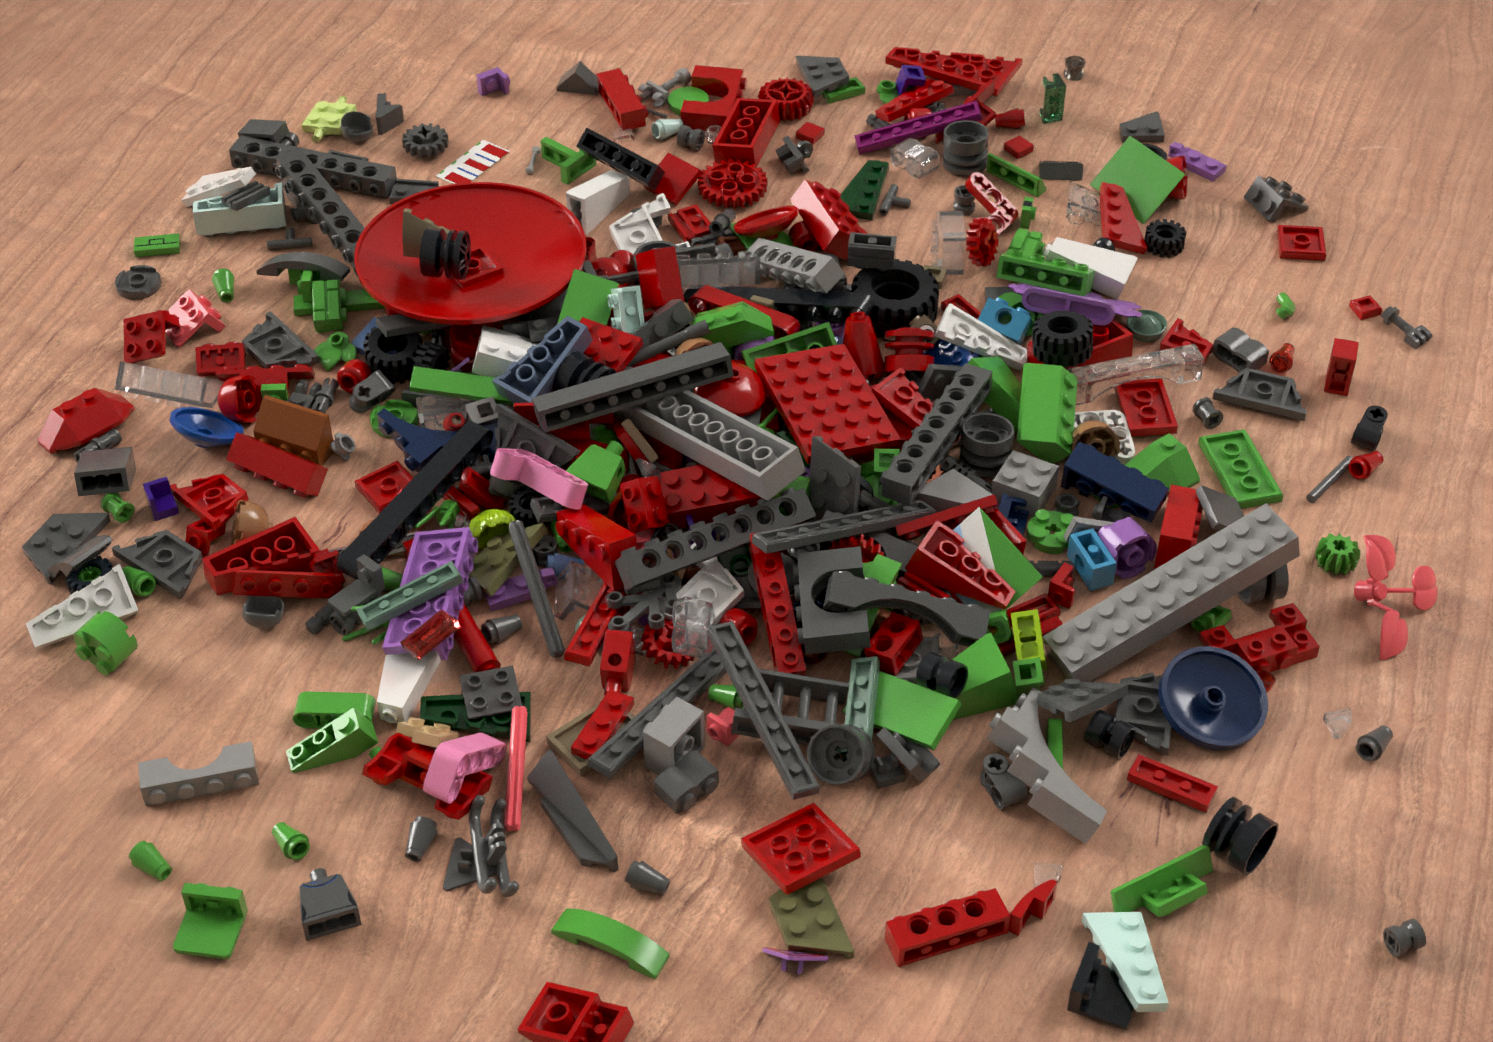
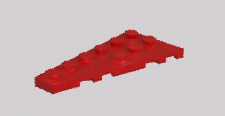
M894 47L885 57V64L895 68H901L902 65L921 66L925 76L963 86L970 90L977 91L983 83L986 84L992 79L995 81L994 93L991 96H998L1020 69L1023 61L1022 58H1015V61H1006L1004 57L996 56V59H985L983 55L951 52V55H941L940 51L932 50V53H921L919 49Z

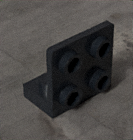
M1088 942L1070 990L1067 1010L1126 1030L1134 1007L1121 988L1116 972L1110 970L1108 966L1102 965L1103 959L1098 958L1100 945Z

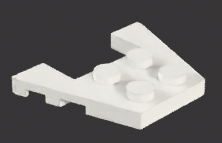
M664 193L656 196V200L643 204L642 208L637 212H630L609 225V232L618 250H627L634 254L636 249L644 243L663 241L652 218L671 212V207ZM688 241L676 244L680 249L691 247Z
M696 543L690 546L693 550H697ZM717 557L696 564L701 570L676 593L677 598L681 601V612L679 614L669 615L666 613V597L663 596L658 600L660 612L666 618L672 619V617H675L676 621H685L687 624L708 629L709 626L716 625L723 614L732 609L745 596L744 589L726 568H723L718 562ZM644 591L642 594H649L652 591Z

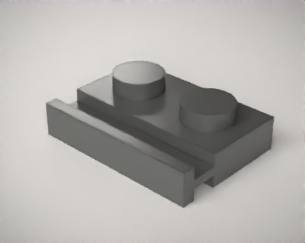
M396 179V185L394 184L389 197L390 204L392 205L418 192L439 187V181Z

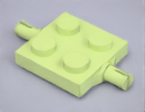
M340 96L335 103L317 102L301 125L303 132L314 133L311 138L315 143H319L325 135H341V118L345 113L357 112L356 105L346 104L347 98L345 96Z

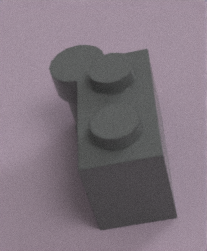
M250 119L238 132L239 137L246 136L295 147L299 145V138L294 133L289 132L286 121Z

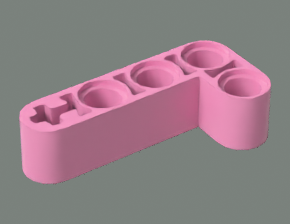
M498 448L490 474L503 480L520 481L557 503L577 510L582 507L588 483L538 455L522 449Z
M484 733L442 742L432 757L423 784V791L451 804L459 794L465 775L498 766L505 757L507 744Z

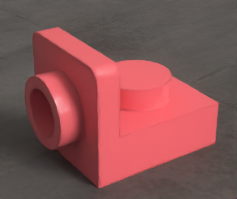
M729 706L718 716L713 713H709L706 716L707 733L711 738L716 741L719 740L726 746H729L740 736L731 734L735 710Z

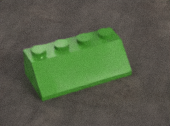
M1035 363L1023 365L1017 442L1041 460L1052 464L1069 457L1072 453L1071 444L1073 443L1072 432L1074 431L1077 377L1063 366Z

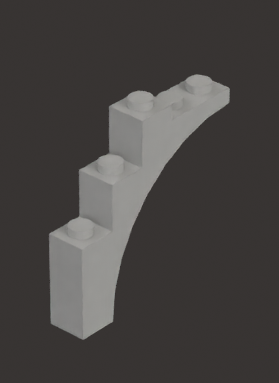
M1033 687L1028 695L1021 694L1013 709L1008 706L1002 715L998 712L988 725L992 728V731L987 739L1011 754L1008 759L1013 762L1007 772L1031 787L1029 792L1033 796L1028 805L1086 844L1100 826L1107 810L1090 798L1070 779L1048 749L1038 720V694L1041 692Z

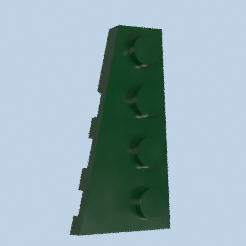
M868 160L841 193L840 198L850 207V213L856 218L873 221L889 171V162Z

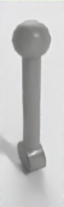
M538 146L532 148L533 155L529 166L526 167L527 174L534 172L533 166L537 154L541 153Z

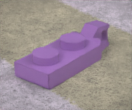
M1177 142L1169 146V157L1185 156L1187 170L1212 182L1226 172L1227 165L1203 155L1199 151L1188 147L1185 148L1183 144Z
M552 567L539 570L545 590L558 584ZM524 574L507 579L492 597H489L485 592L492 612L532 599Z

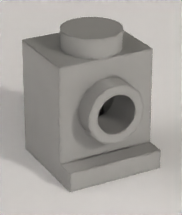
M494 397L466 404L465 418L467 422L472 421L481 426L497 422L498 413H495L496 402Z

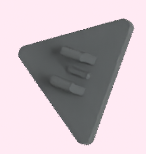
M460 837L456 838L443 884L445 891L477 882L472 845ZM487 865L488 877L497 875L496 866Z

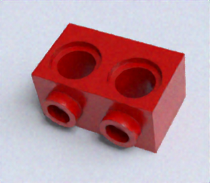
M1339 338L1334 339L1326 373L1324 392L1348 396L1359 342Z
M892 612L881 623L879 630L873 638L870 639L871 648H864L866 657L877 656L880 660V671L896 676L923 641L920 621Z

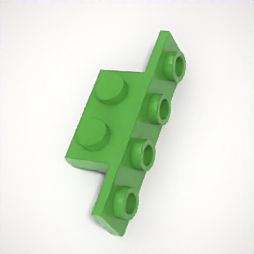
M1202 845L1111 890L1114 912H1132L1143 906L1158 917H1162L1208 894L1206 883L1198 878L1214 871L1210 848Z

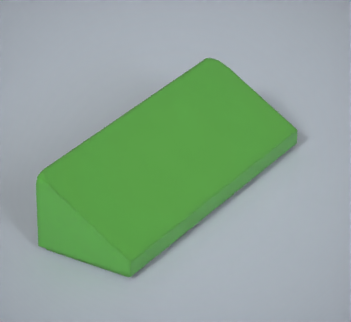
M991 153L988 154L986 172L1036 197L1046 192V186L1041 178Z

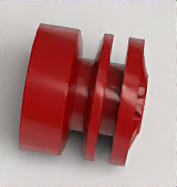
M907 327L885 332V339L895 340V342L885 343V349L895 351L894 355L885 356L886 374H892L899 367H902L904 371H918L920 375H924L928 365L934 364L933 356L923 354V351L934 349L933 343L923 342L934 339L933 331Z

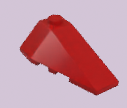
M936 520L905 569L931 585L1005 610L1016 591L995 570L987 569L980 562L982 557L976 551L971 553L963 545L965 540L958 533Z

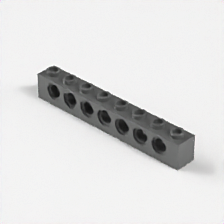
M240 136L229 149L232 167L234 168L252 167L254 172L277 176L275 171L277 166L276 156L299 147ZM300 148L332 188L387 199L392 192L394 184L396 185L397 175L396 167Z
M300 147L276 156L277 166L275 171L277 176L286 182L288 190L297 196L299 204L302 207L305 206L313 221L316 220L322 233L328 235L333 247L339 249L345 262L351 264L356 274L354 252L357 241L365 228Z
M966 363L960 372L957 371L955 373L952 383L945 387L941 398L936 399L930 413L927 412L925 414L922 424L914 429L911 439L905 441L900 454L894 456L889 469L883 471L880 477L882 497L907 505L912 503L961 434L964 421L976 413L990 393L993 371Z
M794 487L786 489L779 493L781 497L771 498L768 501L764 498L757 501V506L750 507V504H746L735 509L736 513L728 516L727 512L713 517L714 522L709 524L701 521L690 526L691 530L685 533L680 529L668 534V539L661 542L659 538H655L644 543L645 548L636 550L635 547H631L622 551L621 557L615 561V565L626 591L749 544L750 534L765 532L808 522L816 517L805 489L802 488L797 491L794 490ZM779 506L785 509L786 516L780 513ZM757 514L762 516L764 524L758 522ZM734 523L741 526L742 533L736 531ZM712 531L719 535V542L712 538ZM689 540L696 543L697 550H693L689 546ZM666 548L670 549L673 552L674 559H671L666 555ZM642 557L649 559L651 568L644 566Z

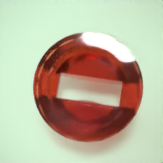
M1257 670L1256 673L1262 680L1266 693H1268L1274 686L1276 679L1268 671Z

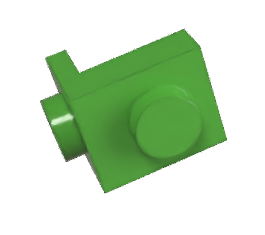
M1217 605L1192 620L1191 627L1202 632L1225 625L1232 618L1231 610Z

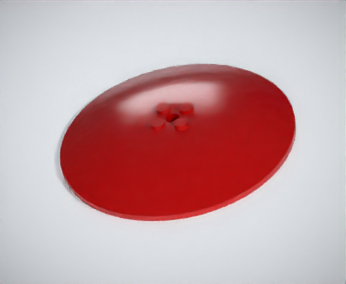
M458 183L418 192L380 212L362 231L355 247L354 263L356 274L364 289L372 298L394 312L417 320L439 324H482L528 313L562 294L569 287L574 269L581 271L587 252L586 236L583 227L575 215L563 204L543 193L504 183ZM405 208L412 210L410 214L422 220L427 218L437 226H443L449 230H457L458 233L459 231H468L471 240V260L467 276L464 280L456 279L455 276L453 279H448L445 276V271H443L441 277L423 276L420 270V259L403 256L402 224Z

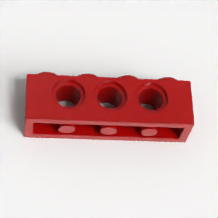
M996 888L987 891L982 890L965 898L952 899L945 904L932 908L926 907L916 913L896 916L886 921L885 941L897 966L901 967L1007 934L1009 932L1010 914Z

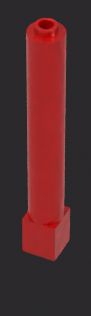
M413 539L402 542L406 562ZM463 602V609L460 610L458 616V629L455 630L453 635L474 673L501 668L499 660Z

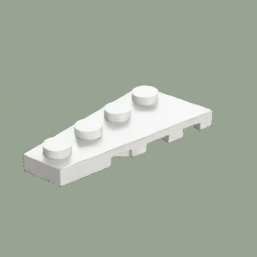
M252 167L204 175L196 184L186 190L187 194L181 201L188 207L193 205L194 201L217 197L245 187L256 173Z
M949 303L934 335L935 337L985 357H1001L1007 366L1019 371L1023 368L1027 360V349L953 304Z
M118 564L104 576H99L82 590L74 592L60 604H55L27 622L26 627L35 650L74 637V633L98 611H100V614L108 611L120 619L138 614L137 605L121 565Z

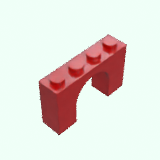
M695 65L691 76L692 87L702 89L708 95L717 96L722 99L713 102L684 100L680 111V119L683 125L690 126L692 130L700 129L705 132L719 133L737 98H743L744 90H746L747 78H744L743 69Z

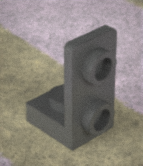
M365 554L356 559L358 579L328 599L329 606L342 616L349 615L353 612L351 610L353 606L363 605L385 589L382 567Z

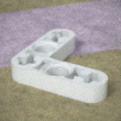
M1117 410L1075 412L1074 429L1085 421L1098 420L1104 422L1115 431L1117 436L1124 438L1119 440L1120 450L1123 449V453L1119 452L1118 456L1115 454V458L1125 465L1135 457V447L1126 418L1122 412Z

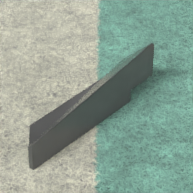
M551 749L548 750L527 776L528 782L544 797L540 799L541 807L581 865L591 867L592 863L609 866L610 871L613 872L619 870L617 854Z

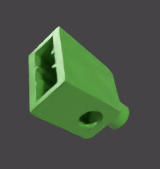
M611 441L606 449L595 444L590 445L566 471L588 483L586 493L611 503L626 470L623 458L620 456L624 448L616 441Z

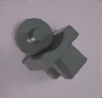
M785 136L782 138L785 145L775 150L781 162H784L790 174L799 169L804 174L807 173L809 168L804 163V159L811 157L813 152L812 144L809 141H800L795 146L789 136Z

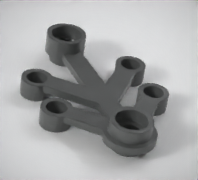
M670 574L626 591L624 586V592L631 596H622L617 591L610 592L607 595V606L609 608L618 609L621 606H635L624 616L613 617L608 623V630L630 632V624L647 609H649L650 613L648 616L649 627L652 629L663 628L665 617L660 612L658 600L663 596L666 597V613L669 615L679 614L681 612V601L677 598L676 593L682 588L681 579L676 575ZM642 591H652L649 594L634 595Z

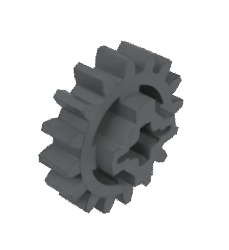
M421 123L419 127L414 125L413 130L407 129V133L403 134V148H405L406 153L410 152L411 156L417 154L419 158L423 155L430 158L431 154L438 156V151L444 152V148L448 147V133H446L445 128L440 129V125L433 127L432 123L428 124V126Z

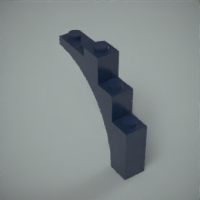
M382 409L377 414L380 432L384 436H390L394 439L396 445L404 451V463L413 472L417 471L419 473L458 432L432 430L415 426L397 418L386 409ZM498 421L483 426L494 433L491 445L482 454H487L490 463L494 461L495 447L497 446L495 428L498 427Z

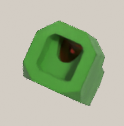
M1006 609L992 612L989 615L986 634L991 632L996 644L1013 638V631Z

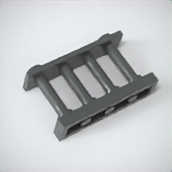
M758 669L770 693H773L772 696L780 712H782L783 695L800 697L798 717L783 715L797 744L809 746L811 738L818 730L829 725H842L836 724L837 704L845 703L849 683ZM810 699L827 702L825 722L809 719ZM743 705V709L735 708L731 734L761 738L745 706Z

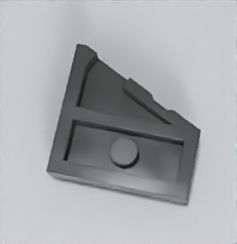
M1153 112L1120 123L1119 126L1122 143L1129 136H1132L1140 143L1164 142L1165 134L1159 112Z
M929 364L918 385V392L924 399L929 398L931 402L937 398L940 399L945 387L952 383L955 373L957 371L960 372L963 366Z

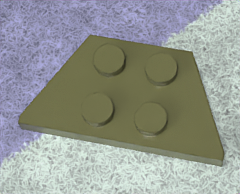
M544 523L525 528L531 549L548 532ZM510 532L490 539L487 542V546L473 559V571L470 572L469 578L472 576L476 577L481 589H484L489 597L495 594L520 564Z
M822 877L788 895L779 889L769 898L770 909L787 950L810 952L819 955H826V952L844 954L846 959L854 958V949Z

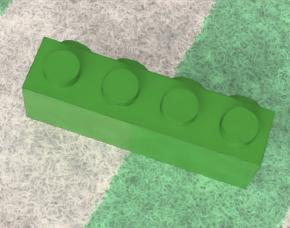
M1009 249V251L1000 255L996 278L1079 296H1086L1091 292L1095 270L1088 269L1089 266L1086 264L1075 263L1074 266L1066 264L1067 261L1054 258L1053 261L1046 260L1043 255H1023V251L1017 249Z

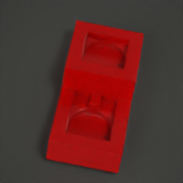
M1050 879L1038 885L1017 903L1010 913L1009 932L1019 936L1031 915L1043 919L1055 899L1056 880Z

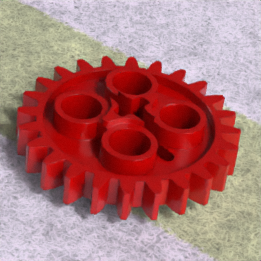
M732 158L729 159V162H725L722 159L721 164L713 162V167L707 165L706 170H701L702 174L697 180L699 195H703V200L708 199L709 204L716 202V207L723 204L725 209L729 205L736 209L737 205L744 208L746 203L753 205V201L759 202V197H764L768 187L766 172H762L761 167L756 168V163L749 165L748 160L744 163H741V159L733 162Z

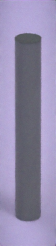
M1346 456L1306 496L1307 500L1310 503H1314L1349 468V463L1353 457Z

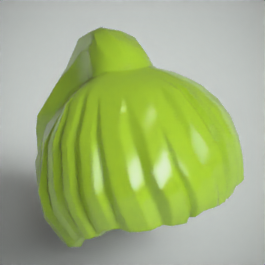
M488 509L478 513L469 524L473 537H476L478 541V550H483L487 546V542L495 536L509 533V524L512 521H516V519L509 512L499 509Z

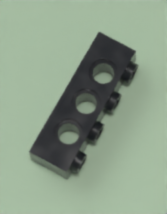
M587 127L576 145L584 154L629 176V178L654 191L665 174V171L659 165Z

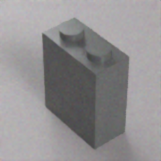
M132 447L82 452L74 471L78 496L130 491L136 472Z

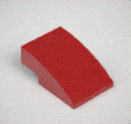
M546 982L517 1030L519 1034L532 1042H624L634 1025V1021L628 1007L603 1002L598 993Z

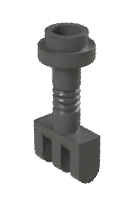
M1389 306L1381 315L1384 323L1387 325L1393 323L1406 333L1403 341L1412 348H1417L1432 339V333L1423 325L1414 328L1399 316L1400 310L1396 307L1392 308Z

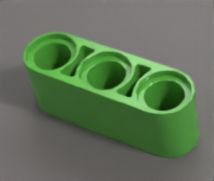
M302 692L297 698L293 722L302 728L321 729L352 708H355L372 722L376 700L373 696L366 693Z

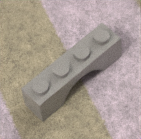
M252 741L224 746L215 761L199 769L188 770L178 768L167 757L138 763L140 790L145 806L259 784L257 761Z

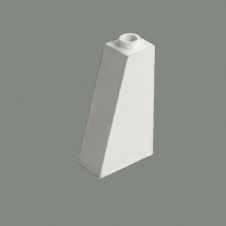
M610 170L566 192L567 208L579 220L585 235H588L630 194L629 176Z
M1056 237L1053 245L1048 243L1043 253L1046 260L1053 261L1054 258L1066 260V264L1074 266L1075 263L1088 265V269L1095 270L1092 289L1118 300L1138 259L1132 255Z
M437 651L425 652L420 657L415 653L385 656L377 698L381 720L396 724L408 721L441 663Z

